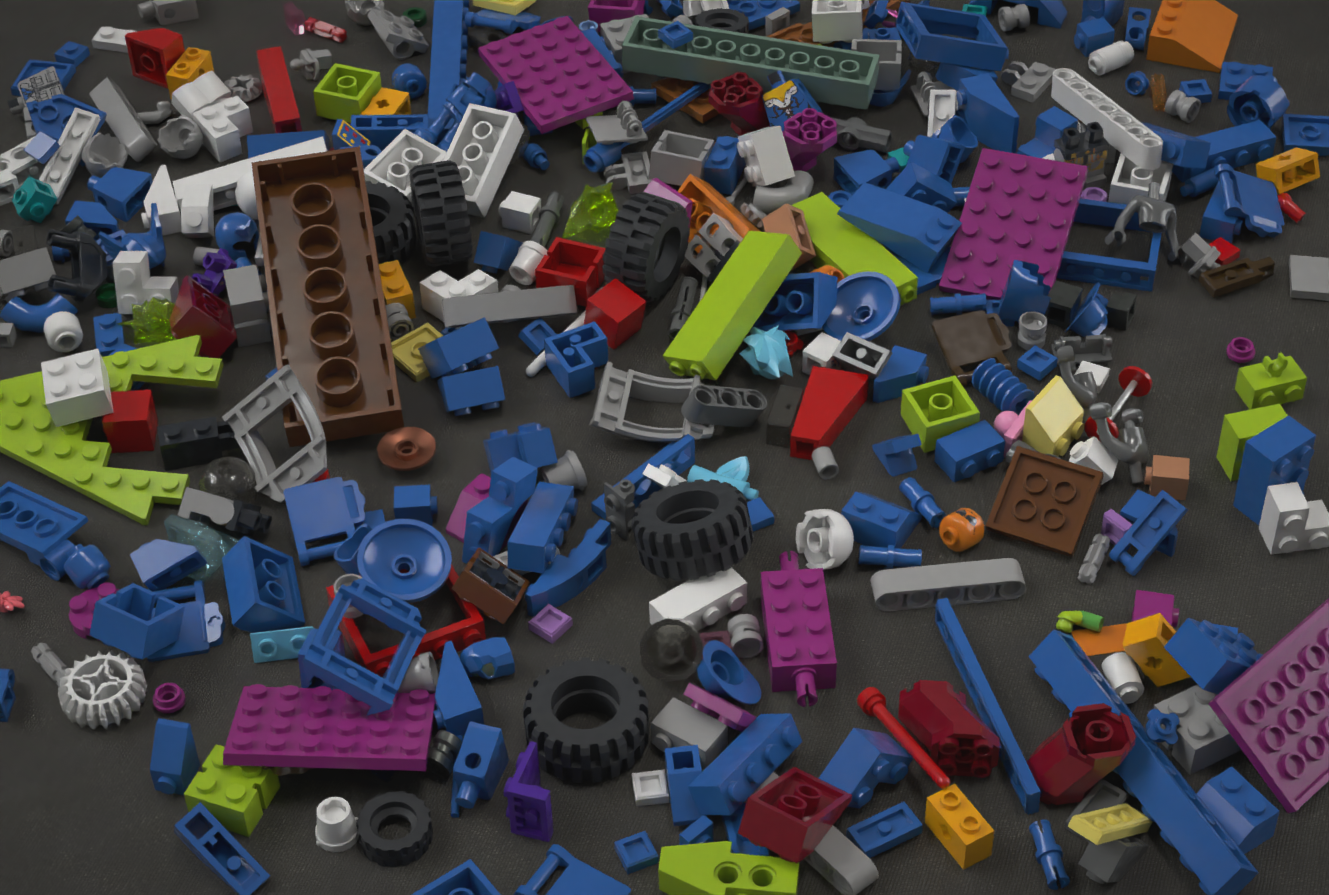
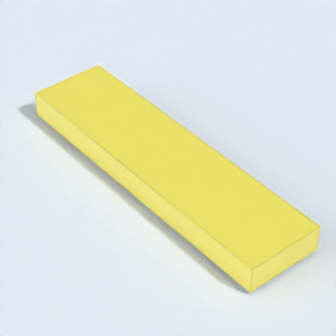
M1125 803L1074 815L1068 827L1094 844L1099 845L1148 832L1153 821Z

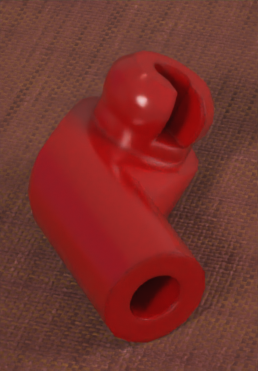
M1288 193L1278 195L1281 211L1296 223L1301 221L1306 213L1292 201L1291 196Z

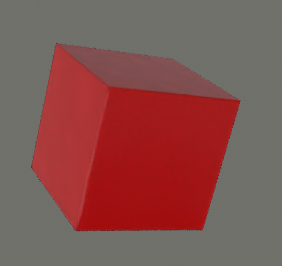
M615 278L587 299L584 325L595 321L606 335L608 346L614 350L642 328L646 301Z
M151 390L111 392L114 413L102 416L103 431L112 448L111 453L154 451L158 417Z

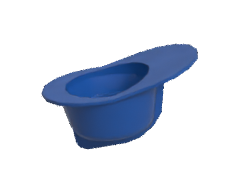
M1099 282L1087 294L1073 322L1066 329L1065 333L1071 330L1086 338L1089 335H1100L1106 328L1108 311L1096 296L1100 287Z
M717 640L709 641L703 648V659L696 667L702 686L707 691L722 698L731 696L733 699L744 704L751 705L757 703L761 698V689L754 676L739 661L731 648Z

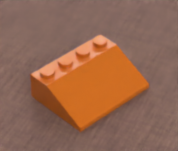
M1162 0L1149 36L1146 60L1220 73L1238 14L1216 0Z

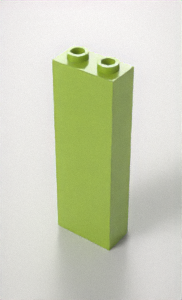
M823 192L791 205L803 210L816 254L810 261L817 268L825 265L833 266L842 272L844 278L859 272H878L889 277L896 285L900 294V306L917 298L918 277L877 240L837 215L841 208Z
M748 231L663 354L664 359L670 365L669 369L674 374L692 377L698 375L701 376L700 379L717 380L802 254L789 234Z

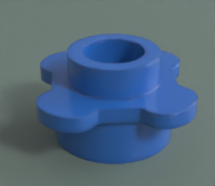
M1158 709L1150 710L1147 714L1149 720L1146 724L1148 739L1157 743L1175 744L1178 741L1176 725L1180 722L1179 717L1175 713L1165 714L1161 713ZM1161 724L1165 725L1164 730L1160 727Z

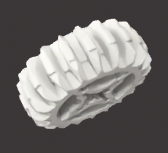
M112 650L107 655H102L98 651L97 656L90 658L86 655L85 660L82 662L74 660V668L65 669V677L60 678L58 697L62 710L67 714L71 722L77 721L81 728L89 724L93 730L98 725H102L107 729L110 723L115 722L117 725H120L122 718L131 719V711H140V703L145 701L147 684L143 670L140 668V665H137L134 658H127L124 652L116 656Z

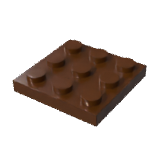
M1017 446L985 525L986 530L1073 558L1102 483L1103 472Z

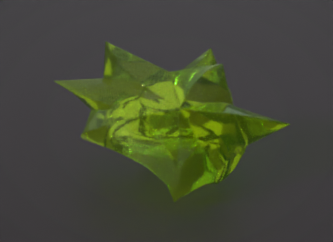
M613 182L595 188L586 184L582 195L571 206L570 216L562 238L566 239L588 229L599 233L602 229L611 228L619 211L613 194L610 191Z
M153 297L149 302L146 299L142 305L131 304L133 320L117 323L135 330L134 344L156 341L160 344L161 342L173 341L175 337L171 333L169 319L175 304L166 298L161 300Z

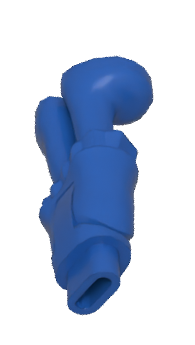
M473 72L468 80L464 79L463 84L458 86L445 99L446 102L443 103L444 108L428 129H417L414 134L434 145L445 126L453 118L454 123L437 145V147L447 152L469 103L481 106L483 98L486 96L485 91L489 87L490 82L476 72Z

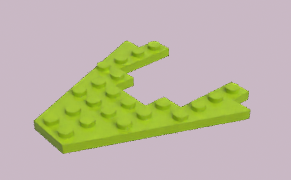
M199 335L126 352L119 351L113 355L102 357L108 371L111 392L131 391L133 381L217 388L224 365L222 359L198 357L202 344ZM42 371L0 381L1 453L142 525H148L154 503L181 505L186 487H189L190 484L188 474L107 467L112 451L110 443L86 441L93 418L56 427L46 406Z

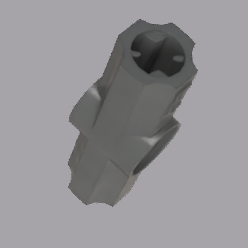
M857 117L849 118L847 121L832 118L837 123V142L843 149L853 151L861 147L888 153L892 141L891 131L867 126L862 119Z

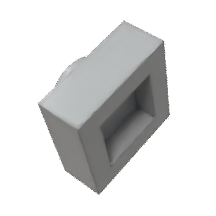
M782 7L766 16L765 36L790 27V10Z

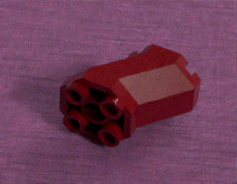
M737 72L725 78L712 81L708 94L709 103L721 115L731 121V128L739 136L771 127L762 99L763 88L753 78H749L746 73Z
M919 680L913 684V689L906 693L907 688L900 691L898 719L931 751L932 760L947 776L985 778L990 775L991 769L998 765L999 737L966 706V695L961 691H959V695L955 693L953 685L947 681Z
M1104 703L1077 706L1070 720L1068 721L1067 719L1061 728L1043 741L1026 761L1041 791L1040 801L1045 804L1055 805L1081 802L1098 781L1119 766L1135 746L1136 735L1129 716L1122 712L1118 716L1111 712L1112 707Z

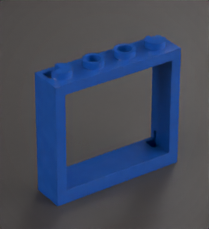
M907 2L900 3L895 25L916 59L994 71L1002 70L1005 59H1008L1009 50L985 15ZM929 32L974 38L975 40L930 34Z
M1080 198L1073 222L1115 227L1118 217L1127 205ZM1135 212L1125 229L1146 231L1139 227V217ZM1153 232L1148 263L1064 251L1057 278L1094 284L1099 282L1101 285L1152 292L1162 233ZM1145 276L1149 277L1148 281L1140 280V277Z

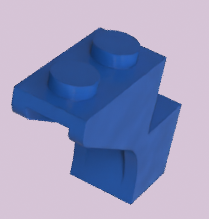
M511 457L491 471L489 496L467 511L462 562L467 564L478 547L491 556L499 554L515 513L524 501L535 493L538 468L515 457Z

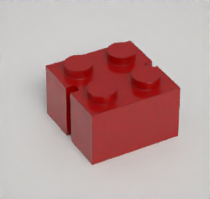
M556 237L548 249L547 255H544L535 269L536 288L574 285L576 304L586 307L587 299L597 292V288L604 281L605 274L603 273L602 266L604 265L603 254L606 248Z

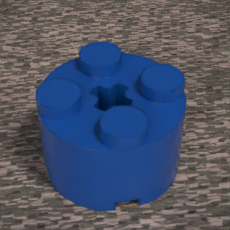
M1255 75L1246 79L1230 96L1227 114L1235 126L1261 120L1270 129L1283 116L1290 103L1274 76Z

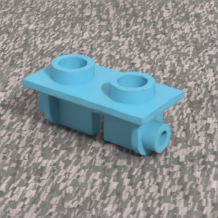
M306 626L250 633L254 663L298 658V653L310 630L314 629V627Z

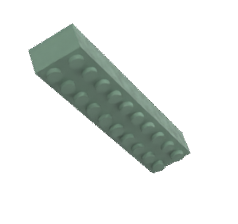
M635 16L622 44L623 70L653 74L660 77L678 78L685 81L702 82L710 85L714 80L725 78L737 72H743L749 78H753L763 88V93L773 90L767 76L781 70L786 82L792 79L801 80L815 101L856 109H868L878 81L880 57L878 54L689 24L683 25L693 32V40L673 49L658 37V30L674 22Z

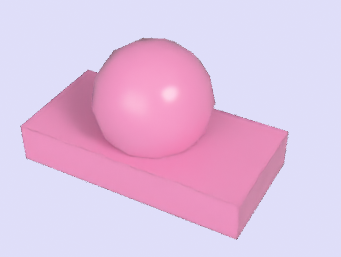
M1031 400L1019 415L1014 411H1003L995 418L993 423L994 429L1005 440L1004 457H1006V453L1010 450L1013 443L1018 440L1022 441L1025 409L1032 402Z

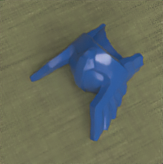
M151 203V230L148 232L128 233L121 242L101 231L98 234L104 250L110 253L114 260L120 251H147L149 269L159 264L162 267L165 266L164 261L167 254L156 203Z

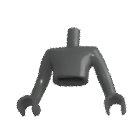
M1151 182L1149 183L1148 197L1137 195L1132 198L1118 217L1114 230L1105 237V243L1109 245L1115 239L1117 247L1122 245L1126 241L1124 229L1136 212L1141 229L1154 233H1166L1171 249L1168 255L1169 260L1174 261L1179 256L1180 263L1183 264L1189 258V255L1181 249L1182 246H1179L1176 232L1177 213L1175 206L1159 200L1160 184Z
M1060 347L1057 351L1062 379L1083 408L1084 422H1086L1091 416L1090 407L1097 398V385L1093 372L1072 375V371L1077 370L1073 347Z
M1104 402L1094 403L1090 407V415L1096 421L1100 441L1119 460L1129 464L1132 484L1144 482L1141 464L1147 463L1150 454L1143 428L1135 427L1136 423L1143 422V411L1135 408L1123 411L1121 417L1125 428L1118 430L1120 440H1118L1111 434L1107 422V417L1112 416L1111 405Z

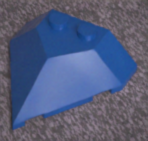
M971 0L969 4L988 7L987 14H991L998 0ZM1003 0L1039 8L1037 24L1061 29L1067 17V10L1061 0Z

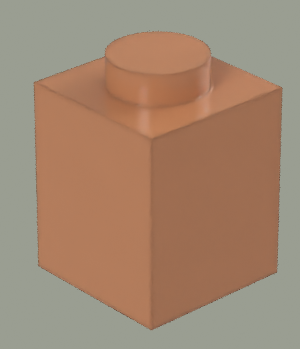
M1153 455L1152 466H1146L1144 484L1149 485V495L1156 497L1163 489L1176 500H1186L1190 458Z

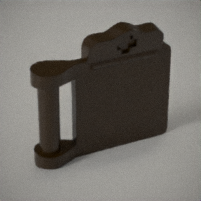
M983 310L936 320L932 323V329L951 374L957 377L963 388L968 383H972L974 371L964 373L961 368L982 363L990 358H994L996 363L1003 364L1005 369L1012 372L1010 362L1003 354L1008 352L1011 347V341L1008 337L1009 329L1001 322L997 313L985 314Z

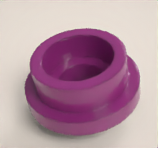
M1237 337L1228 344L1226 354L1235 362L1245 363L1254 358L1255 348L1251 340Z
M175 683L160 685L155 690L153 696L154 707L162 713L175 712L182 708L186 701L184 691Z

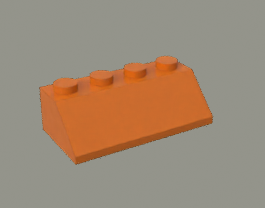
M689 174L677 191L692 201L689 243L695 235L704 238L698 231L713 213L728 220L734 226L733 229L742 238L745 237L748 231L761 232L713 186L692 174ZM713 225L709 233L713 235L719 228V225ZM699 245L694 250L699 253L703 247Z

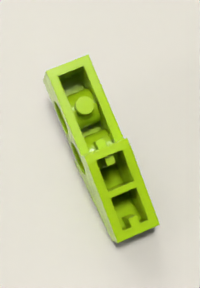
M730 841L665 846L661 849L658 869L659 890L669 895H797L799 863L789 862L780 857L732 853V842Z

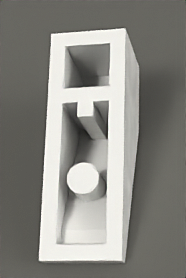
M161 165L145 197L144 207L146 212L141 213L144 228H150L151 230V203H156L164 236L182 232L180 211L166 165Z

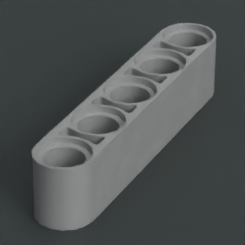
M107 76L89 93L98 109L106 112L105 120L119 139V142L125 144V151L135 161L139 163L157 146L154 138L123 91L111 78Z
M574 285L442 299L445 328L464 327L484 317L488 324L577 314Z
M1013 558L887 569L876 572L870 580L876 607L882 611L936 607L937 600L948 598L950 605L1011 600L1022 596L1026 591L1020 564Z
M773 772L751 795L779 776ZM834 826L830 828L814 851L804 858L843 895H857L879 877L878 870L872 860Z

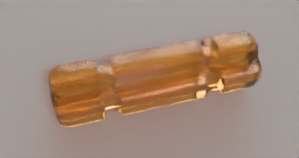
M1154 73L1150 81L1153 108L1156 111L1160 109L1164 111L1167 102L1165 77L1161 73L1158 75Z

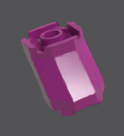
M806 108L802 113H797L784 122V131L782 133L793 170L808 171L817 164L818 155L837 143L836 121L821 112H817L816 109Z

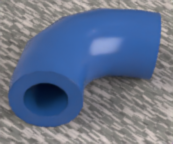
M59 293L49 302L40 306L30 305L16 296L3 308L0 318L6 323H14V327L21 331L42 333L44 332L43 328L46 319L52 314L63 311L75 315L79 310Z

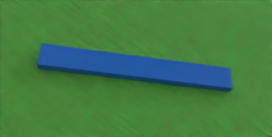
M948 598L939 599L935 607L936 625L982 722L999 737V758L1027 815L1039 812L1041 791Z

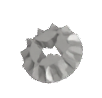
M241 74L240 77L232 76L231 80L224 82L231 91L230 97L238 96L243 102L257 98L262 92V84L259 78H253L252 75L243 76Z
M744 202L740 207L741 213L764 232L762 218L767 215L754 204L750 203L748 205Z

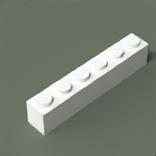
M322 136L172 181L180 211L185 185L212 184L213 211L238 204L235 197L237 181L244 174L252 171L251 162L325 152L328 150Z

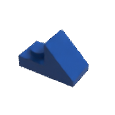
M912 434L873 444L872 448L888 473L894 477L917 469L912 448L922 444L919 434Z

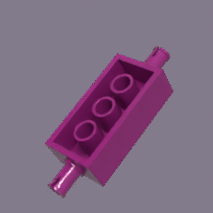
M785 551L779 555L781 571L761 572V605L772 692L797 691V703L802 707H806L805 697L808 696L809 707L818 702L816 689L836 688L837 661L823 568L799 569L798 554L790 551L791 561H788V554Z

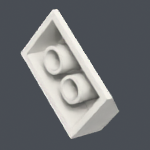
M404 129L364 169L365 181H371L372 184L381 182L385 183L387 187L393 186L397 188L399 192L408 197L413 206L410 170L416 165L441 162L444 160L447 152Z

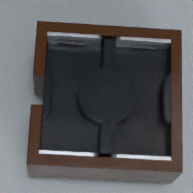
M478 547L451 589L463 601L473 603L483 610V613L488 618L498 620L504 624L516 608L530 581Z

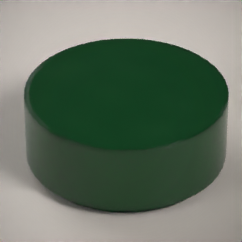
M413 7L403 12V16L413 20L416 28L422 27L427 23V14L422 8Z
M114 283L104 284L97 289L96 298L101 307H117Z

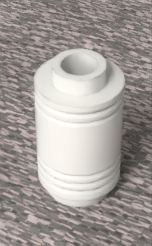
M1118 41L1093 51L1089 56V68L1095 74L1103 75L1125 66L1134 58L1133 47L1129 42Z

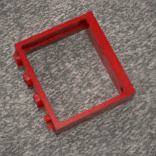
M452 564L446 584L466 619L425 634L413 658L426 652H431L434 660L442 658L445 642L452 641L456 652L473 643L486 640L484 620L477 607L473 603L460 599L457 593L451 589L459 577ZM402 569L399 572L408 573L409 571L406 569ZM334 585L326 587L329 607L335 598ZM343 617L339 628L358 664L383 678L399 644L371 654L354 620Z

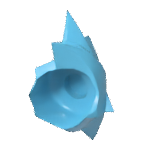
M779 325L767 332L752 327L750 329L751 335L743 340L748 347L739 354L748 362L753 374L762 375L768 379H780L784 373L793 377L785 340L790 339L785 332L778 330Z

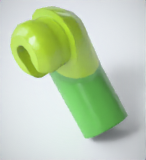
M1082 610L1062 611L1057 616L1059 620L1056 623V628L1062 632L1070 633L1073 630V625H1078L1100 632L1104 624V617Z

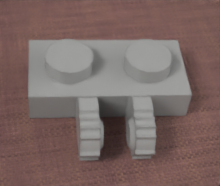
M1013 61L1003 71L1001 77L1006 84L1012 85L1011 95L1033 103L1052 83L1053 71L1056 69L1034 62L1028 69L1024 63Z
M647 151L622 154V164L605 167L604 176L607 179L606 185L609 190H622L628 186L629 194L642 193L651 182L648 179L650 162Z

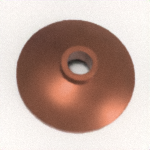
M418 427L397 428L388 432L379 441L377 447L378 457L384 465L394 470L409 471L418 469L426 465L434 457L436 442L433 436L424 429Z

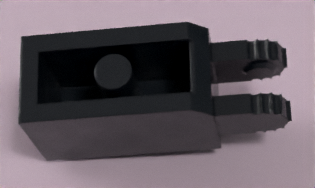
M216 416L157 426L165 471L215 463L223 457L222 451L240 448L229 423L225 421L217 422Z

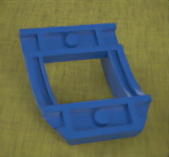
M363 578L354 580L350 586L342 584L302 661L308 684L313 676L322 679L326 684L334 686L351 695L354 699L370 705L367 715L390 710L408 666L426 633V629L422 628L419 624L422 617L418 608ZM349 604L357 608L361 613L370 615L385 623L389 628L404 634L383 678L328 648Z

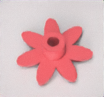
M4 591L3 594L0 593V612L13 611L14 607L24 608L23 598L11 596L9 591Z

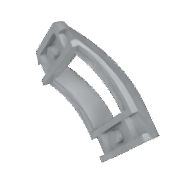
M607 361L598 385L600 388L590 426L625 438L647 442H678L687 434L694 437V440L711 438L714 425L696 424L688 421L686 418H684L683 428H658L624 420L628 397L645 401L684 403L694 387L704 385L700 382L701 376L695 375L694 378L672 379L652 376L631 369L625 372L613 368V363Z
M289 365L282 367L222 417L233 429L234 437L251 466L257 486H255L257 492L266 494L270 498L284 503L286 502L284 497V490L286 488L312 483L327 471L326 438L322 424L309 396ZM293 401L306 425L311 442L276 469L270 452L257 429Z

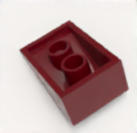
M186 275L169 319L171 333L176 339L199 335L202 341L199 355L201 357L219 358L237 338L231 308L227 303Z
M793 767L748 797L738 834L748 838L756 846L766 847L776 852L783 860L799 863L814 851L851 802L853 795Z

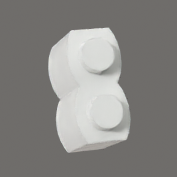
M209 71L199 76L193 82L187 83L172 93L171 104L182 116L193 120L192 113L230 98L231 91L213 71Z

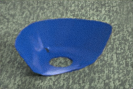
M909 69L901 79L899 89L892 92L874 90L869 104L879 107L892 104L909 79L911 70Z

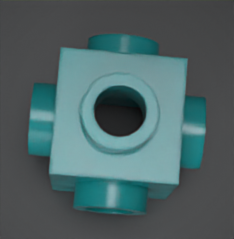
M28 176L23 185L14 193L12 202L17 210V214L21 218L41 223L46 215L50 214L53 205L58 199L51 185Z

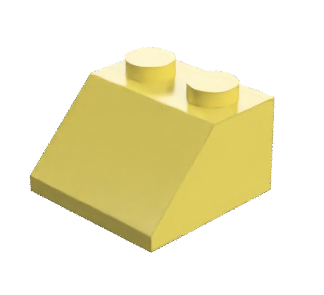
M1056 375L1026 407L1022 442H1025L1038 452L1053 454L1058 457L1059 455L1063 456L1067 452L1070 443L1074 439H1079L1084 431V423H1082L1084 410L1061 377Z

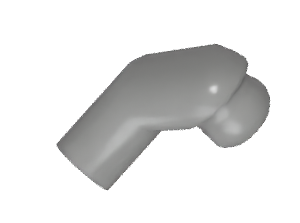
M160 101L157 103V111L137 114L144 125L159 124L171 115L170 102Z

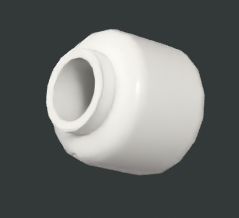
M60 311L49 316L44 323V333L48 345L53 350L69 352L81 344L83 333L79 320L74 314Z

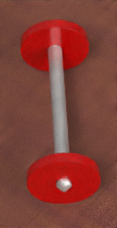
M1136 366L1125 367L1118 377L1119 384L1125 391L1113 406L1112 416L1107 417L1109 430L1115 438H1118L1119 432L1113 419L1130 395L1137 397L1145 396L1152 388V379L1149 374ZM1090 416L1084 424L1085 432L1089 438L1095 436L1100 441L1096 421Z

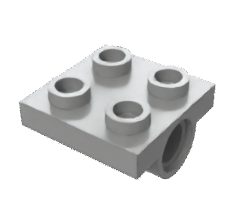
M371 8L367 17L396 59L405 60L414 51L425 54L429 45L423 38V34L414 26L413 20L406 16H401V18L394 16L391 12L384 9L379 11Z

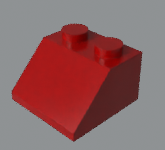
M165 28L131 32L124 35L133 76L168 89L166 74L185 52L182 35Z

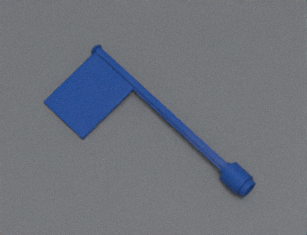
M699 82L642 121L644 132L646 133L710 89L711 85ZM614 142L610 145L597 143L586 151L583 157L584 164L593 173L597 171L602 172L606 169L605 167L614 164L621 158V149L630 143Z

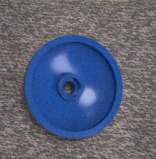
M870 271L859 272L842 279L837 283V305L822 328L827 335L840 341L847 332L867 341L878 337L890 327L899 312L900 294L896 285L886 275Z
M395 519L378 525L362 540L357 555L360 577L407 603L424 600L440 590L449 577L452 562L449 545L442 534L427 523L414 519ZM402 569H406V570H408L409 572H408V573H400L399 571L402 570Z

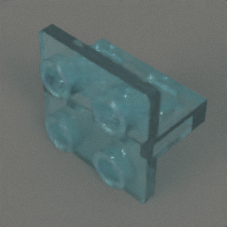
M171 514L164 521L169 541L195 546L206 558L208 564L188 575V577L196 581L203 580L205 582L222 564V558L238 543V539L197 521L183 519L174 514Z

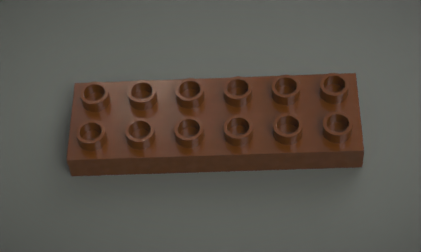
M360 146L251 162L277 371L285 365L291 367L319 416L326 442L390 432L404 427ZM291 401L282 409L289 448L307 445L311 442L306 425L294 402Z

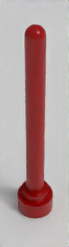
M876 687L864 689L857 698V705L868 716L877 717L938 787L942 789L949 787V777L887 710L884 695Z

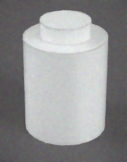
M1119 652L1108 656L1102 662V670L1106 680L1123 702L1129 704L1138 700L1144 692V686L1133 658L1125 652Z

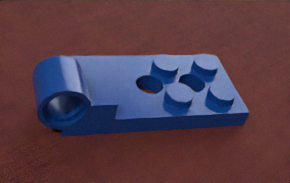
M8 481L0 487V540L25 551L30 562L39 565L48 577L58 581L67 574L64 571V563L68 559L66 554L75 546L67 538L88 522V518Z

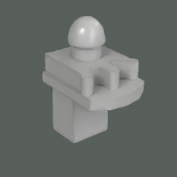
M308 48L300 51V60H292L290 67L294 71H300L301 69L307 80L313 79V81H317L320 69L331 68L332 55L328 49L311 51Z
M1197 233L1193 234L1182 245L1181 249L1196 262L1188 271L1189 275L1193 274L1198 278L1206 269L1211 270L1220 267V264H1217L1215 260L1221 253L1215 246L1211 247Z

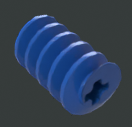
M994 358L983 361L973 373V387L980 391L983 396L987 397L988 401L993 403L1002 412L1014 411L1019 415L1027 403L1035 397L1034 391L1028 389L1027 385L1020 382L1018 377L1013 376L1012 372L1005 369L1003 364L996 363Z

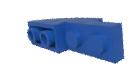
M599 519L593 528H589L586 531L583 541L577 548L571 550L568 557L558 554L553 562L548 563L544 574L542 573L538 580L528 587L525 593L529 616L535 617L548 604L555 608L563 605L580 594L607 568L606 550L612 544L610 522Z

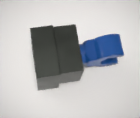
M1127 292L1124 296L1113 294L1108 301V299L1097 293V298L1108 311L1107 325L1127 330L1135 316L1137 295Z

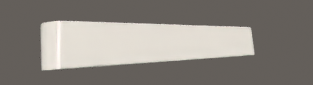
M1060 68L1053 71L1051 97L1085 125L1095 121L1098 122L1103 128V137L1108 143L1138 167L1145 170H1154L1160 167L1163 140L1075 71L1068 68Z

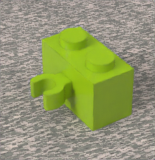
M1281 352L1278 353L1277 359L1271 360L1269 356H1265L1262 363L1239 368L1235 390L1249 410L1303 399L1307 377L1291 356L1285 357Z

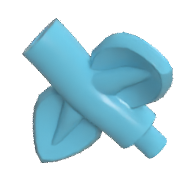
M747 456L727 462L719 467L716 473L693 465L688 474L687 483L699 479L704 481L713 479L718 480L720 483H730L733 487L735 486L748 500H754L759 495V491L750 488V483L746 482L750 469Z

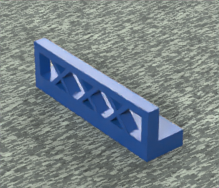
M687 434L678 442H671L622 479L630 480L635 486L634 501L632 502L635 504V508L643 500H647L649 495L661 489L660 486L643 475L648 463L656 468H659L662 464L676 472L679 476L695 463L694 437ZM603 493L591 503V507L595 514L605 520V494Z

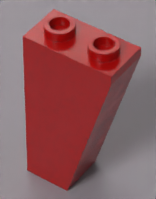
M281 46L256 50L262 89L275 133L302 132L300 116Z
M818 366L812 367L790 436V457L813 460L812 453L815 449L823 446L830 447L867 400L869 389L868 374Z

